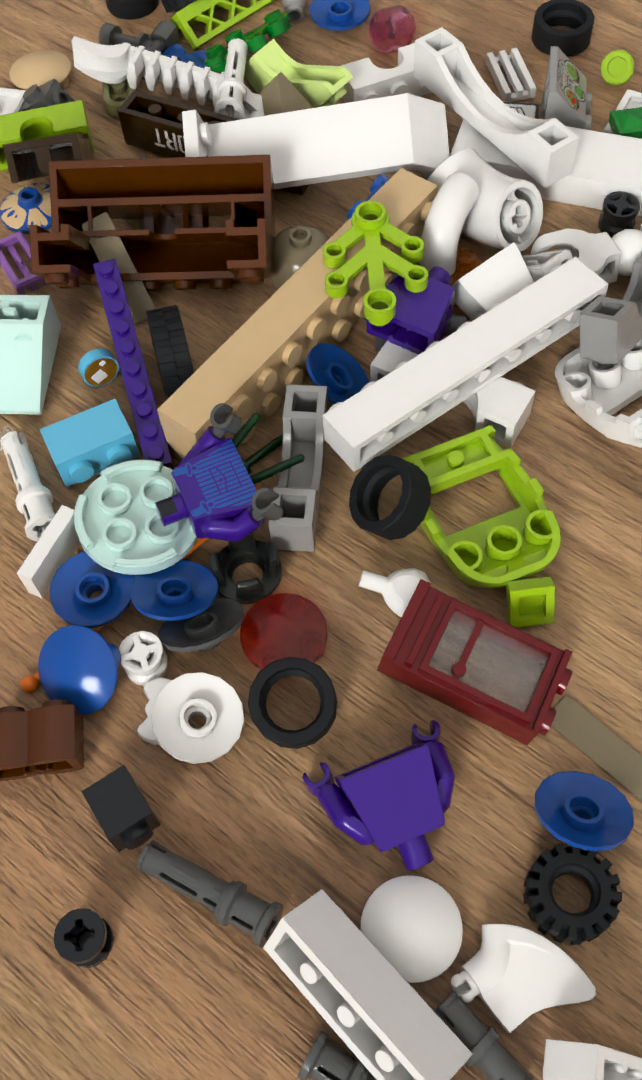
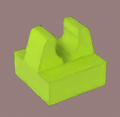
M534 577L532 579L506 582L507 621L509 625L516 628L554 623L555 585L551 577Z

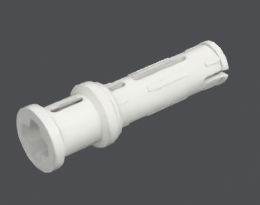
M233 39L228 43L224 79L218 84L217 96L219 100L214 108L215 113L229 116V106H231L232 114L230 117L237 119L244 118L245 109L243 103L247 97V88L243 82L248 45L242 39Z
M12 431L1 438L0 444L18 490L15 502L18 511L24 514L26 520L24 527L26 536L30 540L38 541L55 516L52 507L53 495L40 481L25 435L22 432L18 435L17 431Z

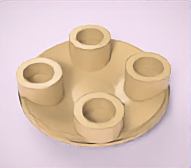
M33 51L17 59L11 66L9 75L12 83L20 88V90H27L34 84H37L39 87L54 78L65 89L70 84L71 62L66 55L58 51Z

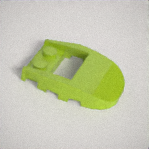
M492 425L402 458L418 466L427 475L431 487V495L491 471H498L518 508L446 536L429 506L425 519L420 524L433 546L453 573L463 582L481 588L506 586L507 581L523 580L543 571L551 564L561 544L560 528L553 511L547 509L542 497L544 489L536 477L531 479L520 466L521 459L511 448L503 451L494 440L496 430Z

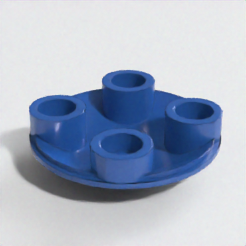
M82 625L62 627L47 638L41 649L38 670L42 687L50 700H66L70 704H74L83 715L99 711L106 706L116 689L118 679L117 668L121 663V654L114 644L108 643L99 633L91 628Z

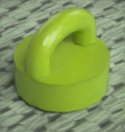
M625 50L610 52L602 61V77L612 86L625 84L633 76L635 69L634 60Z

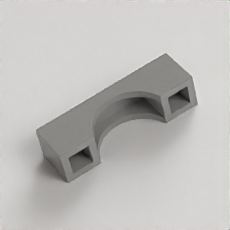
M642 255L634 262L631 279L622 300L598 296L580 313V357L593 359L601 364L617 365L642 339Z
M287 384L282 417V461L299 454L304 455L305 459L303 462L280 472L278 486L273 487V491L278 493L279 497L272 501L271 504L275 503L283 508V516L279 520H269L268 523L271 542L275 544L277 550L315 552L326 448L322 415L329 410L327 386Z

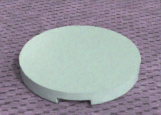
M154 460L121 462L101 471V476L83 494L79 495L74 511L75 529L80 544L93 561L113 572L127 575H144L164 570L180 561L189 553L198 538L195 536L188 518L164 527L155 506V502L176 495L171 475L173 469L165 467L162 462Z

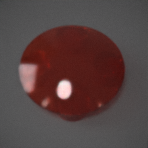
M279 593L265 597L249 609L241 624L240 642L248 660L259 668L260 671L272 661L282 658H306L315 663L316 660H319L325 654L328 637L325 617L312 601L303 596Z

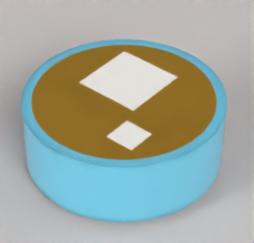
M98 348L89 351L81 358L78 364V371L87 385L102 387L116 378L119 372V364L109 350Z

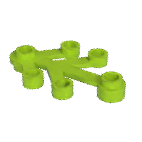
M365 201L360 203L352 214V227L337 240L329 242L323 247L324 265L332 269L339 268L337 271L329 272L325 276V292L332 298L344 297L349 291V282L367 267L369 291L363 299L364 316L371 324L384 326L396 314V296L392 291L386 289L383 265L404 278V286L408 291L414 293L424 291L428 286V270L421 265L412 264L423 259L424 241L417 236H410L390 224L389 214L381 203ZM380 237L400 247L401 256L381 245ZM364 238L365 246L346 262V251Z

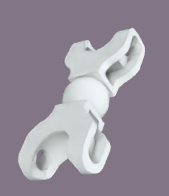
M642 224L640 230L624 229L613 235L612 238L607 232L593 234L577 229H563L547 233L537 238L532 247L531 254L544 253L552 248L570 250L573 258L576 256L607 283L616 282L618 275H632L634 262L642 255Z

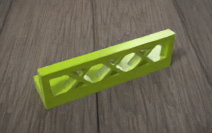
M197 0L176 12L170 22L177 26L178 34L182 32L192 49L196 50L275 0H260L259 2L251 0L249 8L237 5L236 0ZM222 7L228 9V21L223 22L213 18V13ZM199 21L206 23L205 35L197 38L190 26Z

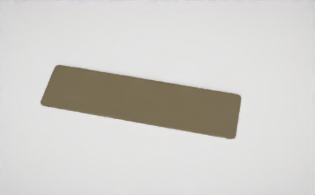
M107 212L92 219L93 231L116 230ZM88 221L82 224L84 231H88ZM119 236L90 237V244L99 262L116 258L120 273H138ZM122 281L135 325L147 318L146 311L156 308L142 281Z
M564 696L553 708L556 710V715L551 726L642 801V755L570 696Z

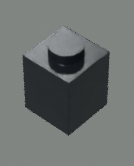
M125 765L81 791L106 837L119 852L125 848L131 850L141 846L152 837V830L161 825Z

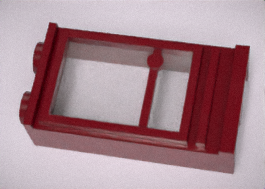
M420 579L381 658L377 671L526 745L539 733L545 736L556 715V710L550 707L555 694H563L572 676L573 671L566 668L572 651L568 649L563 651L430 587L431 583Z

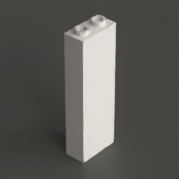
M463 119L450 156L462 149L473 148L487 163L501 173L533 183L544 200L602 210L603 201L607 195L618 191L627 192L638 199L640 208L637 217H642V139L566 126L580 137L573 172L544 188Z

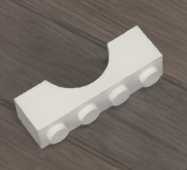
M386 341L370 364L371 382L378 381L392 372L398 364L403 361H409L418 354ZM499 377L463 402L473 414L475 431L492 425L496 430L494 440L502 446L511 448L531 415L536 391L520 382Z

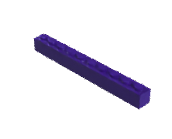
M116 258L94 263L96 279L144 459L159 461L163 463V466L174 469Z

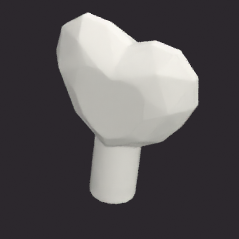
M416 568L397 570L387 577L363 570L358 586L381 593L389 608L399 617H402L420 579L431 583L425 572Z

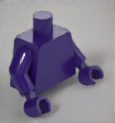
M435 720L430 721L431 736L419 734L417 725L414 724L411 733L412 745L334 778L329 766L323 762L319 763L325 774L322 781L317 783L311 782L307 774H303V780L308 791L318 797V801L334 826L360 845L373 844L380 852L398 846L407 870L420 868L434 860L424 834L445 825L443 813L449 809L451 804L455 772L443 744L439 742L440 725Z

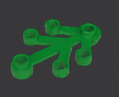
M280 9L275 10L264 16L265 23L245 34L242 33L241 29H238L224 37L228 45L233 39H242L247 43L250 52L257 51L267 44L264 35L267 34L268 38H273L290 29L289 13H281ZM218 43L205 51L207 59L204 62L207 67L211 68V71L221 74V72H225L228 47L223 48L222 44Z

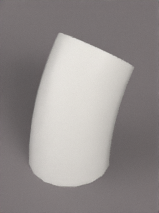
M473 148L462 149L450 156L427 179L438 185L437 193L445 180L456 172L465 173L476 181L480 194L465 220L461 233L478 242L500 250L515 242L519 251H524L534 242L540 231L543 220V202L536 186L529 181L512 178L501 173L487 163Z

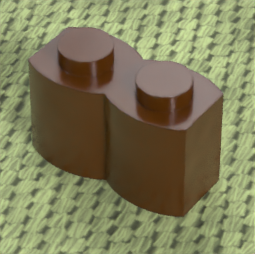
M55 699L42 703V707L30 711H25L24 708L18 706L0 708V781L23 779L38 774L66 773L84 768L83 714L74 704H70L66 700Z

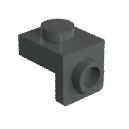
M54 78L39 87L37 84L29 87L23 94L25 101L19 112L72 102L74 99Z

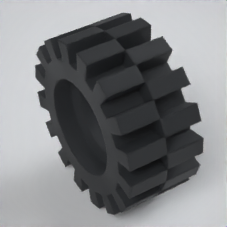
M563 843L554 845L552 850L548 851L546 849L540 854L525 878L524 886L526 889L523 894L524 904L529 906L527 914L531 921L535 919L539 923L538 930L544 935L547 932L554 936L553 940L563 943L566 940L571 941V945H580L586 940L590 942L609 928L610 924L618 916L620 910L617 909V906L622 902V892H617L616 886L620 883L618 874L611 875L608 870L612 864L607 858L601 862L595 857L598 851H584L572 846L564 847ZM565 874L580 877L590 890L591 901L589 907L580 913H570L560 908L552 894V886L556 878Z

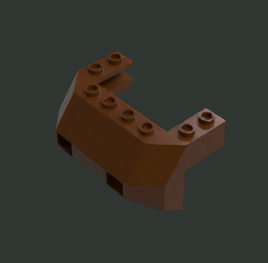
M270 155L49 161L52 232L38 225H29L32 274L44 278L46 284L56 285V288L76 289L79 288V284L98 286L93 264L98 263L99 260L90 244V237L111 236L120 237L138 272L120 273L122 281H142L147 291L160 290V284H174L175 290H195L196 283H210L211 289H231L232 283L235 282L263 284L265 278L273 277L275 206ZM104 212L108 213L110 219L140 218V229L93 231L92 219ZM208 216H231V219H225L226 227L209 228ZM88 221V231H84L82 224Z

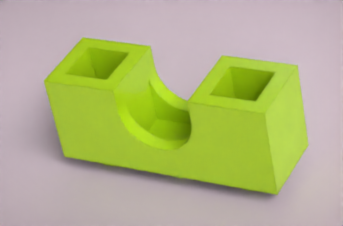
M72 101L0 115V171L8 169L3 144L76 132L79 134L88 133L93 153V141L83 101Z

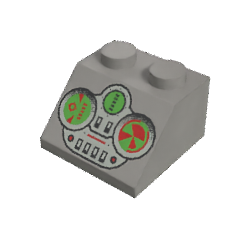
M551 46L541 104V119L556 118L565 126L590 130L592 115L586 114L590 112L592 93L586 92V77L559 47Z

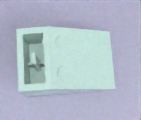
M0 295V414L42 415L62 326L50 295Z

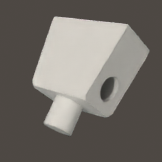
M515 242L458 279L452 285L455 290L454 302L472 321L486 313L495 303H502L515 295L524 285L534 283Z

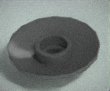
M216 598L208 609L194 617L177 621H165L161 625L158 635L162 645L171 651H208L217 647L221 641L232 635L241 626L245 613L240 602L229 598Z

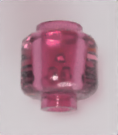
M401 5L377 10L371 18L369 36L374 46L379 51L387 53L411 44L416 29L414 17L406 7Z

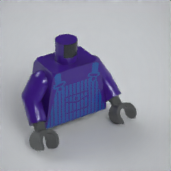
M225 403L214 406L210 414V421L214 427L209 426L196 444L171 472L176 495L155 502L157 512L164 527L188 518L197 538L208 537L209 539L239 542L264 524L265 517L275 521L283 516V508L275 503L271 504L272 501L278 499L279 494L269 488L256 490L232 439H226L224 436L226 432L230 434L237 433L242 427V420L236 415H231L226 421L228 415L232 413L233 407Z

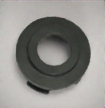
M252 533L239 542L229 541L228 545L219 553L210 554L211 572L217 578L218 592L224 598L233 599L240 602V604L257 603L269 597L277 589L281 581L282 565L275 544L273 542L266 544L255 540ZM244 563H253L262 569L263 578L262 580L254 578L238 581L235 584L233 573L238 566Z

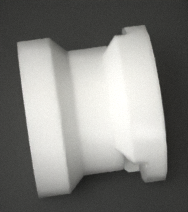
M146 631L134 632L127 636L120 644L121 665L132 682L144 686L149 681L166 675L169 667L168 656L156 635Z

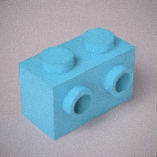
M116 399L39 429L66 487L85 482L110 466L140 457L133 433Z

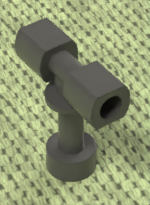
M161 21L150 36L142 33L138 38L122 34L119 26L109 23L103 24L99 32V44L117 45L126 42L131 44V46L139 47L141 45L145 47V50L154 53L155 51H160L162 54L167 48L179 41L177 26L170 21Z

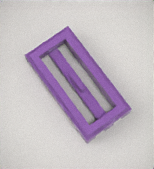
M19 231L0 239V266L18 295H26L24 289L30 287L32 291L39 289L37 283L43 281L45 286L48 284L45 283L44 278L29 272L12 245L18 242L31 262L30 244L23 233ZM6 248L24 278L20 280L17 278L1 249Z

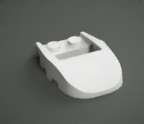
M642 339L617 365L601 364L596 360L580 357V347L564 356L555 368V376L561 397L565 403L585 422L607 438L642 448V409L630 417L624 414H620L617 417L612 416L642 396Z

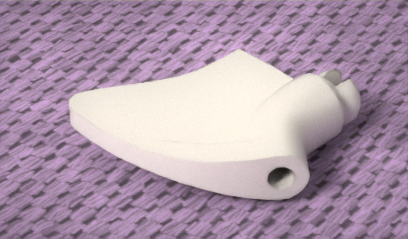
M509 924L482 925L480 950L461 966L462 972L455 974L450 982L452 990L458 994L463 1003H470L476 996L481 998L490 1013L507 1033H511L524 1020L542 1009L586 1002L593 999L596 995V988L562 949L531 930Z

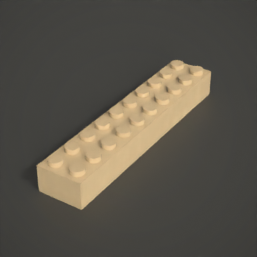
M400 168L368 201H377L385 207L390 217V224L410 236L421 238L426 217L437 194L438 185ZM351 218L157 409L172 458L181 462L209 426L214 427L210 421V414L214 406L220 403L233 407V411L228 415L226 421L231 415H236L241 418L242 426L254 413L260 415L259 421L242 442L249 441L256 427L267 416H272L277 411L281 401L285 398L287 384H302L304 377L308 374L306 359L309 351L321 343L335 345L338 341H343L349 334L351 327L360 318H365L363 299L369 291L367 267L349 282V291L344 297L332 298L325 292V276L329 272L337 271L339 268L332 269L324 265L323 247L327 243L337 240L352 227ZM380 237L381 245L401 256L400 247ZM364 238L346 251V262L365 246ZM383 265L385 285L387 286L395 272ZM226 432L224 436L226 439H233L237 433L230 434Z

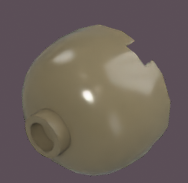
M301 224L290 226L280 231L274 238L273 277L270 279L273 281V286L276 290L330 239L323 230L315 226Z

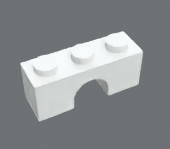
M415 43L398 48V66L395 68H379L371 62L369 57L342 65L353 75V78L343 86L347 91L342 96L344 102H355L405 93L419 97L433 93L414 77Z

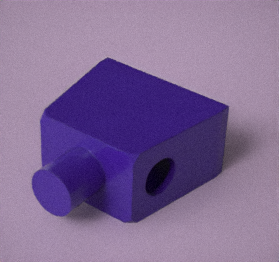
M433 267L428 273L427 288L419 293L408 291L404 286V278L398 275L386 286V289L392 291L396 296V314L394 318L384 326H375L367 320V333L418 355L424 352L433 342L441 341L453 313L455 290L449 285L451 281L449 273L441 267Z

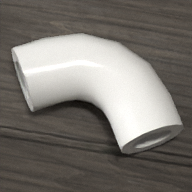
M453 173L445 180L436 194L426 217L421 239L424 241V257L419 261V265L425 267L428 273L433 267L445 269L450 276L455 271L461 231L470 210L480 194L476 181L465 173Z

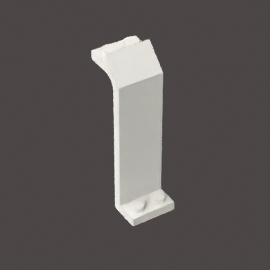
M409 93L216 124L204 123L196 109L182 111L185 157L270 155L274 190L397 172L400 168L420 172L423 178L427 180L437 167L450 157L445 104Z

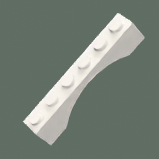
M443 27L415 40L414 77L540 185L546 188L573 172L579 136L556 118H530L517 113L504 104L481 78L464 44Z

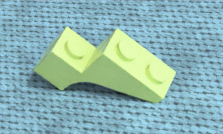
M274 39L246 62L244 75L255 91L261 95V90L277 74L282 72L314 108L333 105L347 93L343 86L353 78L350 71L343 66L300 64L290 58Z

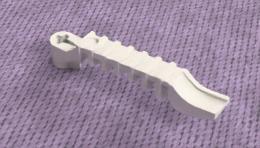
M76 36L71 40L74 67L96 80L108 84H117L127 79L130 88L136 90L141 79L145 77L150 91H154L158 83L161 82L166 94L171 95L176 87L180 89L182 99L188 100L190 94L194 93L196 94L198 104L203 106L207 98L212 99L214 108L219 100L217 88L218 84L224 79L225 72L219 74L211 71V68L207 66L205 68L197 67L194 65V62L188 61V63L179 61L176 56L166 57L160 51H155L154 53L145 50V47L141 45L134 47L126 42L117 45H101ZM246 86L247 97L243 103L245 109L243 119L264 116L261 95L252 93ZM229 106L230 116H231V114H232V107H231V106Z

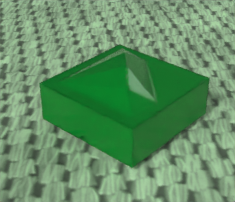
M642 107L610 111L608 122L613 134L642 139Z

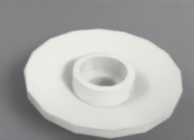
M204 672L186 673L169 681L157 694L151 711L152 730L160 746L175 759L192 764L212 762L227 754L239 740L244 724L242 702L234 688L220 677ZM193 715H199L205 720V725L199 729L193 728L188 723V719Z

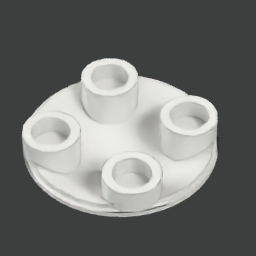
M413 875L399 876L386 881L371 894L365 904L361 917V932L408 983L425 982L441 976L453 963L461 946L463 927L456 903L443 887L424 877Z

